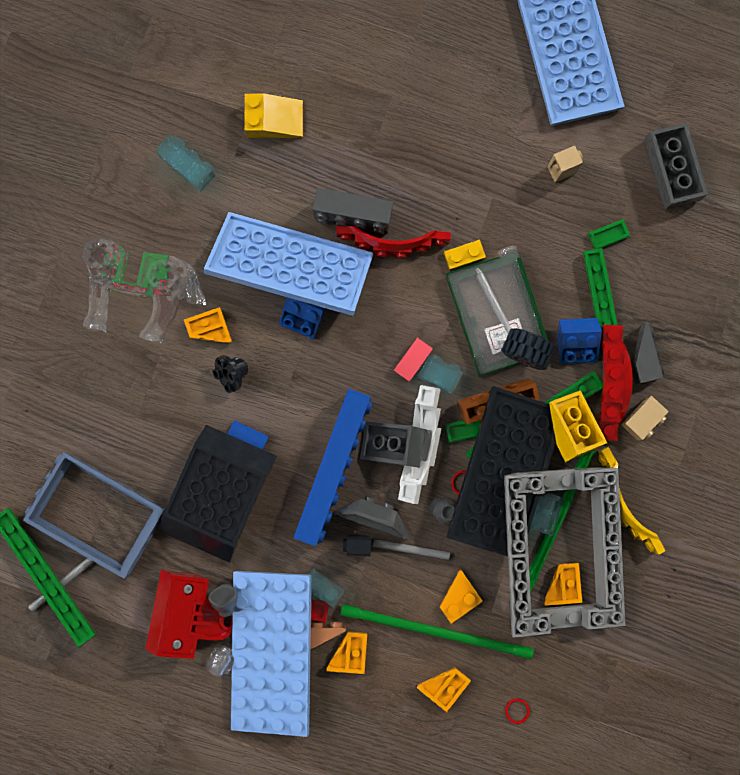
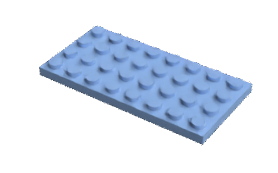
M517 0L550 125L555 126L622 110L624 103L596 1Z
M228 212L204 267V274L354 316L373 253Z
M249 571L233 572V588L237 591L238 599L234 607L232 629L231 730L303 737L309 735L312 575Z

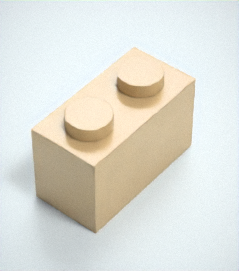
M572 146L553 155L547 167L555 183L576 174L583 163L582 153L579 150L577 151L575 146Z
M649 396L640 403L621 425L635 439L647 440L653 434L652 429L656 425L660 426L666 420L665 415L669 411L655 398Z

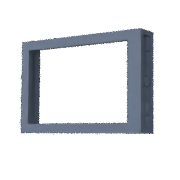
M63 452V454L56 458V466L53 471L46 475V483L43 488L36 492V499L33 505L26 509L24 514L26 516L23 521L124 579L128 578L158 528L166 508L76 456ZM71 464L153 510L123 564L40 517Z

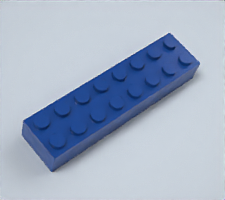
M348 389L294 539L313 546H317L318 542H323L326 534L323 528L325 524L330 523L333 515L330 509L332 505L335 506L340 495L337 494L338 487H343L346 479V476L343 475L345 468H350L353 457H350L352 450L356 451L360 441L357 435L359 432H363L366 420H363L365 413L369 415L373 402L370 401L371 396Z

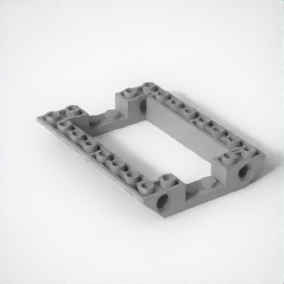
M576 468L519 472L505 475L512 637L551 634V629L583 626L587 629L625 626L618 468ZM591 490L596 603L531 609L526 495L521 493L543 494L545 491Z

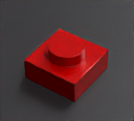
M311 599V620L326 623L330 602Z

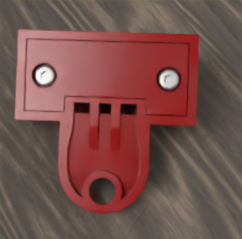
M161 570L145 647L146 650L158 657L194 659L198 639L223 640L232 634L233 614L230 615V623L224 626L223 620L225 617L220 616L219 612L211 606L209 598H206L209 584L208 578L193 573Z

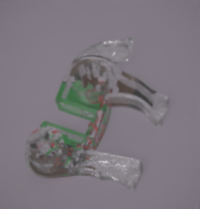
M101 238L92 239L84 246L82 255L89 273L87 276L90 284L89 309L83 322V327L106 333L110 291L136 298H153L151 319L140 332L139 338L162 344L166 330L176 317L178 307L184 298L189 303L202 306L207 304L200 278L196 270L186 261L175 256L144 252L137 284L123 281L129 252L124 247L119 246L112 240Z

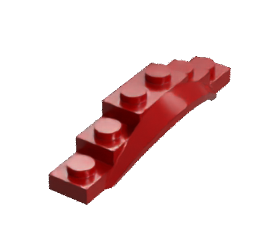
M337 225L336 229L337 238H340V240L350 241L354 238L355 246H359L360 249L374 247L373 254L380 258L394 255L396 258L406 259L407 256H411L412 249L423 253L430 250L431 243H434L436 246H445L449 244L451 239V232L433 230L418 238L393 241L368 235L356 226Z
M602 325L603 389L598 426L606 440L618 441V425L624 418L631 399L633 384L632 366L628 351L622 341L623 325Z

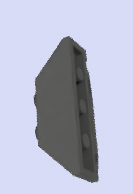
M365 496L364 499L360 498L335 511L334 515L409 540L408 532L398 512L393 510L395 507L393 505L383 503V506L375 504V499Z

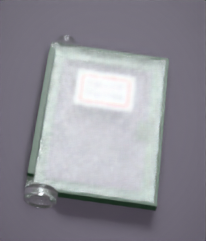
M516 245L497 251L499 257L445 274L479 377L520 364L504 355L501 351L511 328L523 329L548 340Z

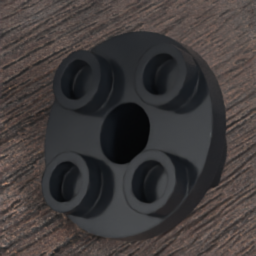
M221 355L215 360V369L212 370L213 376L221 382L227 393H232L241 388V377L245 378V375L248 374V365L241 358L235 357L231 359L226 355Z

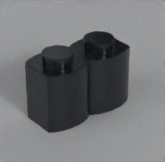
M348 535L347 539L343 540V552H347V556L371 557V536Z

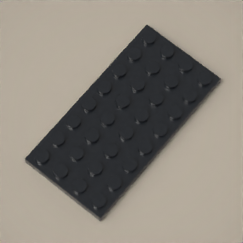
M492 386L446 538L508 556L504 476L519 472L548 470L556 443L549 404ZM521 493L526 495L527 534L531 527L540 494Z

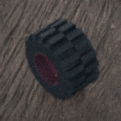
M511 328L501 351L507 357L523 365L538 370H546L556 347L550 341L523 329Z

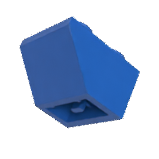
M287 297L279 325L314 339L327 308Z
M597 318L559 320L557 333L559 364L598 361L602 331Z

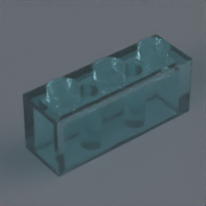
M170 134L155 150L156 153L201 192L215 177L213 166L206 160L202 162L199 159L200 155L192 148L190 150L185 147L186 143L177 136L175 138Z

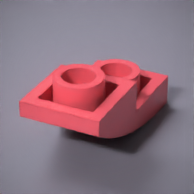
M417 337L394 371L410 381L433 348Z

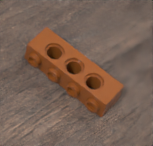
M530 378L499 387L540 401L536 383ZM491 390L457 400L461 418L466 424L482 420Z

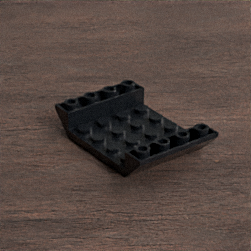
M206 425L193 445L163 513L159 531L230 563L238 546L237 543L277 456Z

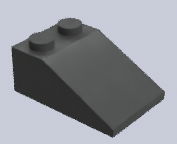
M366 421L360 459L420 468L425 429L407 425Z

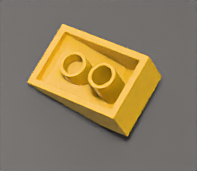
M245 94V133L247 138H303V100L269 94Z
M581 390L549 402L556 444L565 462L592 452L607 443Z

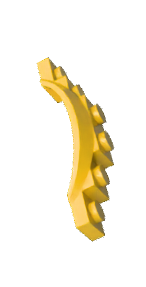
M604 447L597 451L599 453L598 459L602 466L618 468V462L609 447ZM619 488L621 526H630L629 532L634 539L637 538L640 541L646 539L645 545L650 552L658 555L665 552L658 535L641 525L629 511Z

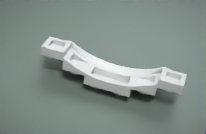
M420 385L418 398L415 402L412 425L425 429L420 468L404 466L400 479L398 500L418 504L421 486L427 483L429 467L435 464L441 428H437L441 409L437 408L440 394L439 388Z

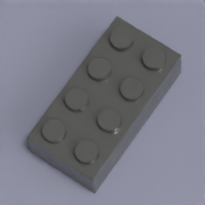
M687 123L651 131L644 141L664 209L667 210L701 201L708 195Z
M317 187L313 214L314 219L321 224H328L330 222L335 223L336 226H356L361 231L368 229L373 230L375 234L383 235L389 232L393 201Z

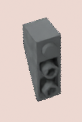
M649 322L640 326L631 366L636 385L661 379L664 374L663 365L659 363L658 359L659 349L653 341L654 330L649 326Z

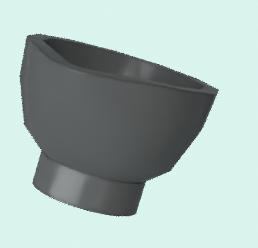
M437 498L430 503V511L434 514L436 521L442 525L450 526L457 502L450 498Z
M224 584L212 591L208 598L214 610L219 612L220 616L226 617L234 613L238 596L235 588L229 584Z

